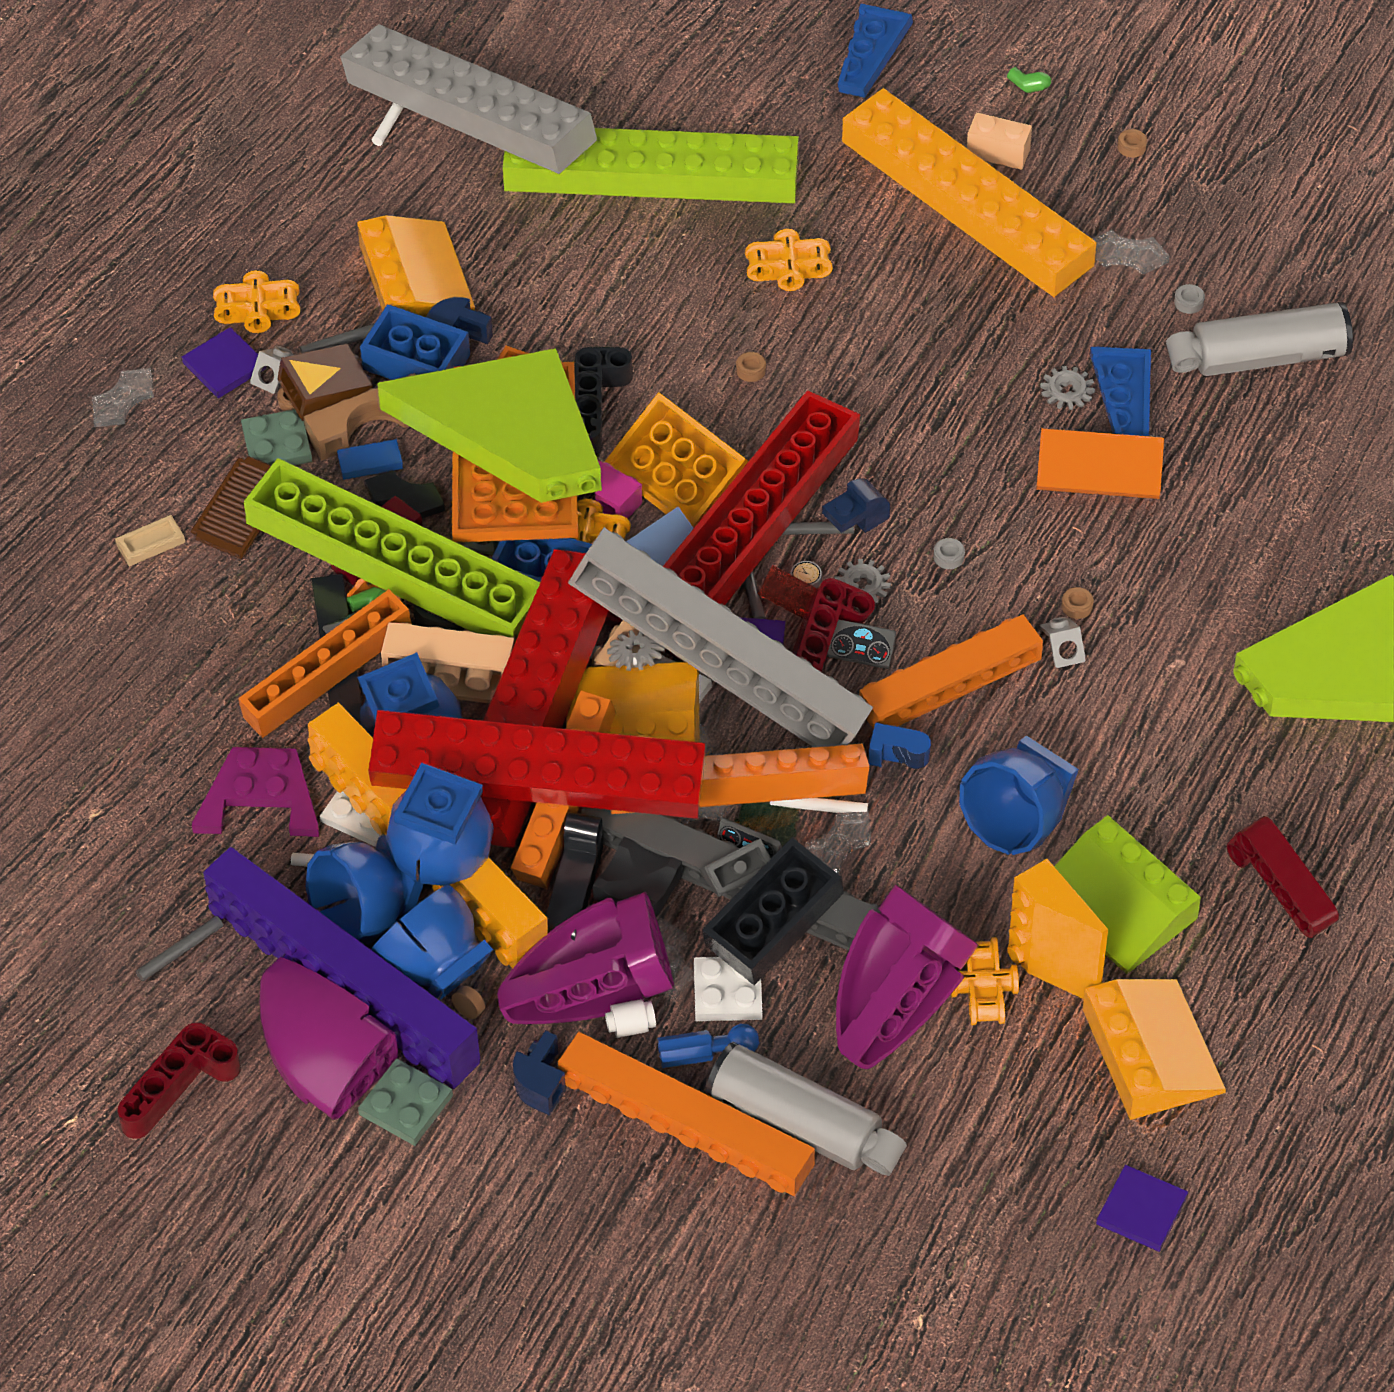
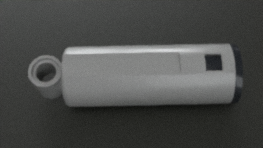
M1335 302L1199 322L1195 325L1193 332H1179L1168 337L1166 345L1173 371L1185 373L1198 368L1202 375L1212 376L1348 356L1353 348V331L1347 306L1344 302Z
M731 1042L724 1048L709 1075L706 1095L814 1147L815 1151L851 1170H856L865 1164L882 1175L890 1176L907 1147L906 1142L902 1138L882 1128V1119L875 1112L736 1042Z

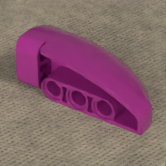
M896 884L879 906L878 910L880 912L878 913L873 909L869 910L860 924L844 962L836 1003L838 1048L842 1055L862 1069H870L881 1062L927 1022L962 982L964 976L955 968L962 969L979 946L951 923Z
M643 892L617 901V905L612 898H607L593 904L562 922L539 940L514 966L498 989L499 1009L504 1018L513 1024H551L603 1017L605 1013L611 1012L610 1005L642 999L644 1002V997L648 998L674 989V980L668 954L647 893ZM576 929V936L574 941L571 939V934Z
M279 957L263 972L260 981V1019L265 1042L273 1064L286 1084L306 1105L310 1102L332 1120L340 1118L385 1074L398 1057L395 1032L371 1015L363 1018L369 1012V1006L329 979L296 962Z

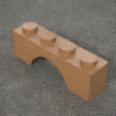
M413 373V374L408 375V376H406V377L415 376L416 374ZM372 388L365 393L350 399H344L337 404L322 410H316L304 416L307 438L321 461L337 455V450L349 448V440L352 433L366 422L389 420L403 428L408 427V425L380 410L378 388Z

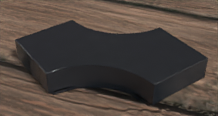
M393 470L365 480V487L373 503L380 507L392 497L397 496L421 514L422 519L445 511L444 502L433 482L427 484L409 483L399 478Z

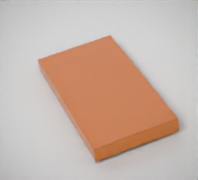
M1041 428L1036 490L1160 499L1164 438Z

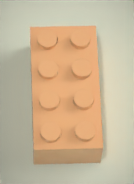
M389 622L381 651L382 666L417 652L425 672L440 677L457 699L491 703V689L497 688L515 642L514 638L503 635H487L472 631H455L441 627H423L409 623Z

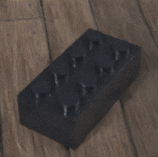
M792 837L702 929L705 946L755 986L844 894L842 876Z

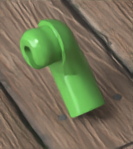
M1013 67L1007 74V78L1026 93L1042 91L1051 84L1050 76L1043 72L1024 74L1017 67Z
M373 587L347 597L348 607L352 612L362 609L386 590Z

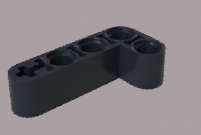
M586 347L578 350L575 354V401L587 433L590 434L589 438L596 456L602 449L603 387L626 386L633 378L632 355L624 347Z
M571 812L567 815L564 828L565 849L546 913L548 933L562 922L588 907L603 850L604 837L601 817ZM576 929L571 934V939L574 941L576 936Z

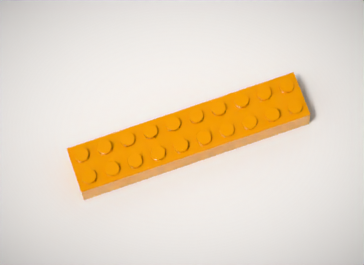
M882 88L843 117L842 142L1051 296H1057L1094 267L1096 241L886 89Z
M338 702L308 723L309 738L307 740L310 745V762L317 771L321 772L323 770L327 774L336 791L339 793L343 791L349 797L350 803L359 814L365 813L370 818L371 826L379 835H386L392 806L407 789L371 786L368 769L373 737ZM489 857L472 877L450 884L463 897L471 910L476 936L481 942L484 939L495 950L497 958L503 965H510L513 969L520 959L539 940L548 934V918ZM419 860V863H418V870H419V871H420V860ZM432 885L434 892L443 887L440 885Z

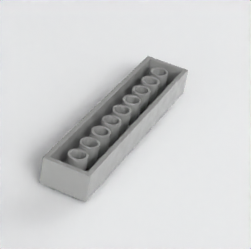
M380 24L375 26L340 56L349 84L558 174L597 141L590 112Z
M605 527L593 542L568 584L812 747L849 745L873 709L860 695L851 693L839 685L836 679L824 675L814 668L809 661L799 658L787 650L782 643L772 640L760 632L755 625L745 622L733 614L727 606L718 604L706 596L700 588L691 586L679 578L673 570L664 568L652 560L646 552L637 550L625 542L619 534L611 532Z

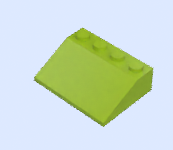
M1109 815L1087 830L1054 866L1108 928L1105 955L1126 974L1130 973L1198 919L1201 897Z

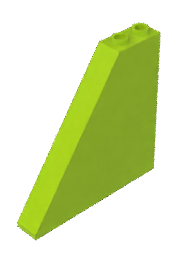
M556 348L377 383L380 410L541 503L602 491L601 468Z
M1391 574L1236 653L1233 673L1237 682L1245 685L1252 694L1256 705L1263 707L1269 716L1394 722V576Z

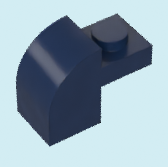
M453 297L442 300L435 304L426 316V318L467 331L470 339L488 344L493 337L492 317L483 312L471 310L470 299Z
M859 478L847 483L846 492L823 505L822 514L841 533L856 524L867 533L890 518V503L867 479Z
M545 1030L539 1041H533L527 1055L516 1052L513 1060L515 1090L519 1098L526 1105L550 1116L564 1094L566 1084L565 1072L551 1066L558 1054L557 1035Z

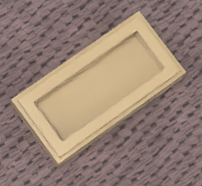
M172 515L115 538L116 545L129 567L186 543L185 537Z

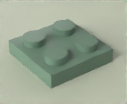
M295 409L241 419L248 456L272 465L277 458L292 465L312 462L304 421L300 419Z
M396 1058L358 1107V1112L365 1119L415 1146L453 1097V1091L448 1086Z

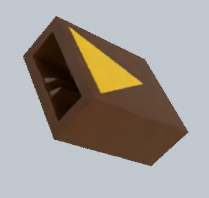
M348 344L281 358L277 380L302 421H304V416L316 410H322L373 388L370 376L364 373L358 356L352 353Z

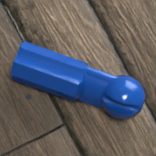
M748 1024L733 1026L726 1035L712 1036L708 1030L657 1038L662 1068L712 1061L715 1053L722 1052L731 1042H736L754 1052L759 1046L758 1032Z

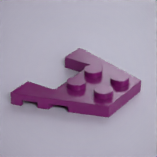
M232 747L192 822L193 833L222 834L226 806L291 808L290 836L319 837V826L297 749Z

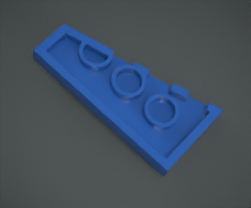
M860 4L859 18L855 21L853 39L849 42V53L844 60L838 81L839 92L863 98L866 97L913 24L912 14Z
M1090 347V357L1113 434L1149 436L1151 349Z

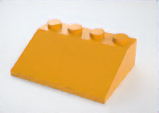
M387 215L357 222L359 245L382 311L388 304L426 317L435 304L453 297L470 299V308L475 311L474 302L445 222Z
M658 392L604 462L609 463L621 473L634 477L642 484V496L665 514L679 507L694 528L749 461Z
M687 662L657 663L653 666L647 664L643 666V670H639L638 667H632L631 671H627V666L625 665L620 668L605 666L588 667L585 669L566 716V726L580 691H584L611 700L616 710V715L609 730L610 734L649 735L660 739L700 743L699 670Z
M1048 859L1014 877L1009 944L1007 948L1011 960L1017 965L1020 964L1028 974L1084 999L1085 988L1102 984L1108 928Z
M1116 979L1085 988L1083 1012L1130 1120L1226 1092L1177 979Z

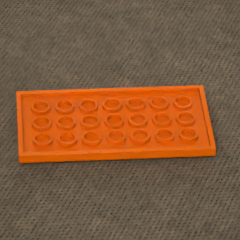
M561 362L575 398L574 362ZM453 452L452 541L458 543L578 538L577 496L541 503Z

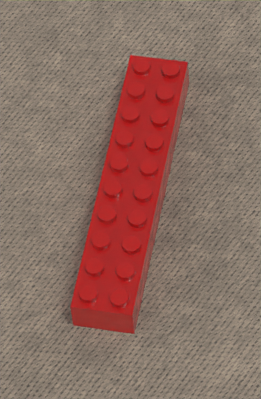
M807 390L663 567L673 570L679 578L691 586L700 588L706 596L718 604L726 605L856 443L859 434L860 414Z
M553 550L483 721L562 728L609 610L568 584L586 553ZM481 797L493 823L494 831L491 845L513 848L532 802Z
M377 710L368 773L371 786L407 789L420 764L424 763L482 784L483 793L481 797L698 819L705 766V743Z

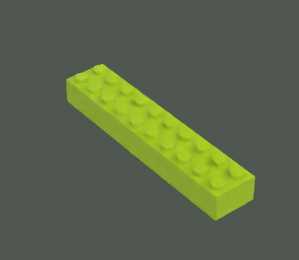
M594 128L597 141L560 174L507 151L504 152V191L795 204L799 136Z
M279 458L276 459L244 500L246 524L386 591L390 589L396 596L474 633L503 635L514 638V642H516L540 582Z

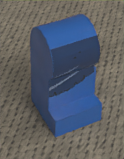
M875 723L869 747V765L881 767L882 761L886 760L905 763L913 769L925 767L930 761L931 740L927 734L921 731Z

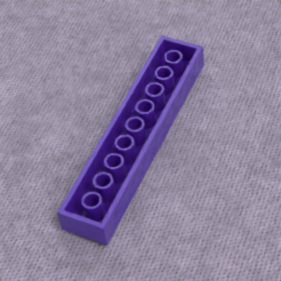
M229 847L203 872L206 884L205 890L209 900L208 907L214 916H218L221 920L223 918L233 925V928L239 935L250 937L266 955L272 954L276 958L282 957L296 962L329 979L369 1006V1012L363 1018L371 1015L395 1032L397 1048L403 1052L405 1058L413 1065H421L433 1079L442 1084L445 1083L454 1090L480 1064L478 1034L475 1026L234 848Z

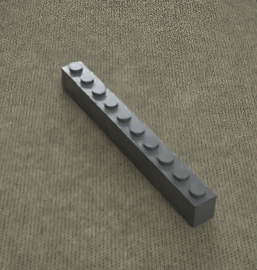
M584 807L580 813L602 818L603 845L617 850L623 837L629 838L652 853L673 857L682 861L681 878L712 892L714 891L704 879L699 869L739 849L732 842L721 841L699 828L693 829L679 823L678 820L671 816L637 812L611 814V811L607 809ZM747 883L722 896L731 900ZM844 891V894L814 923L807 933L849 951L860 924L868 911L873 909L879 913V905L868 904Z

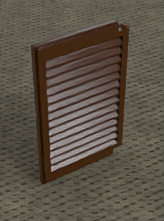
M247 456L245 460L238 457L190 532L194 535L196 534L195 540L242 560L261 531L246 524L244 500L272 465Z

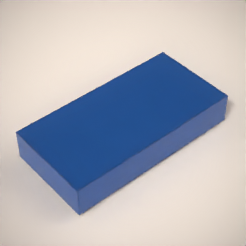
M397 439L337 450L343 480L403 469Z

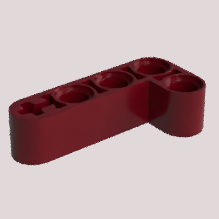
M828 578L822 581L810 597L792 653L799 658L806 659L814 668L821 672L838 619L863 624L875 609L873 597L866 591L838 579ZM824 594H827L828 596H830V598L832 599V601H831V600H828V599L824 596ZM852 606L858 608L861 613L855 611ZM815 620L821 622L824 627L819 626ZM806 646L812 648L815 654L808 651Z
M1262 816L1236 833L1227 843V852L1231 860L1240 868H1244L1249 864L1253 865L1293 922L1306 937L1313 938L1339 920V914L1333 902L1270 818Z
M191 1023L184 1027L120 1101L117 1112L123 1133L132 1139L145 1137L201 1071L222 1082L235 1079L241 1069L236 1044L202 1023ZM202 1042L200 1045L193 1046L194 1043ZM224 1058H228V1059H229V1060H227V1061H225V1062H219V1060L224 1059ZM174 1067H181L178 1070H171ZM154 1091H161L158 1094H151Z

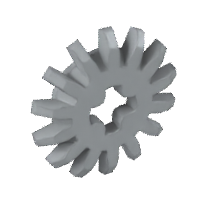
M1062 366V371L1060 372L1054 368L1051 370L1052 377L1047 374L1043 377L1047 383H1041L1040 387L1047 391L1041 392L1042 397H1051L1047 400L1048 404H1053L1059 400L1058 409H1061L1064 403H1067L1069 410H1073L1072 402L1082 408L1084 407L1082 401L1090 402L1092 397L1089 394L1095 393V388H1089V386L1094 384L1093 379L1085 381L1084 379L1088 373L1083 372L1080 375L1077 373L1078 368L1076 367L1071 371L1067 370V366ZM1069 384L1073 385L1074 392L1062 393L1061 385L1067 387Z
M858 559L857 565H853L849 561L847 562L848 570L841 567L838 570L843 577L835 576V579L859 588V585L854 582H859L861 578H866L867 583L871 585H866L861 590L869 593L875 603L879 601L876 595L886 597L887 592L883 591V589H888L891 586V583L884 582L890 578L889 573L881 575L885 567L881 565L876 569L873 567L875 561L870 560L869 564H863V559Z
M633 630L629 631L630 637L624 634L618 635L619 640L611 641L610 646L613 647L607 649V654H612L609 657V661L614 662L618 660L616 667L620 668L625 665L627 666V671H631L632 667H638L639 670H643V666L647 664L650 666L655 665L653 659L662 658L658 651H665L663 646L639 631L638 635L635 636ZM633 646H640L641 649L638 650V653H632L631 649H633Z

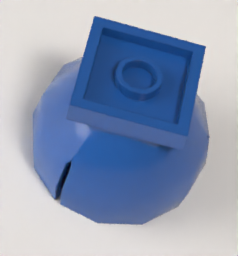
M417 652L357 677L366 697L365 702L360 708L361 726L372 737L374 736L377 710L462 718L459 700L440 677L425 672Z
M1025 736L1019 740L1017 749L1009 748L980 757L961 780L959 805L969 828L988 847L1007 855L1028 852L1040 847L1062 820L1079 769L1030 737Z
M421 763L407 790L393 804L390 814L386 841L398 869L416 882L420 877L421 884L445 886L472 877L488 859L494 831L492 820L481 798L483 785ZM419 860H420V875H418V863H419Z
M386 835L378 838L376 847H372L364 842L331 844L316 851L307 864L305 887L309 905L315 909L345 900V903L319 912L362 944L368 946L379 940L395 922H399L401 926H404L400 919L417 905L423 884L420 882V877L416 882L398 869L388 847Z
M449 884L436 890L400 919L407 928L404 929L399 922H396L371 948L374 953L420 987H424L427 992L439 1001L478 971L493 951L485 939L481 943L476 942L473 914L463 897Z

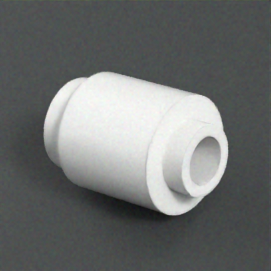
M642 999L610 1005L611 1012L605 1013L608 1032H615L616 1038L646 1033L649 1031V1028L656 1027L651 1001L643 1002Z

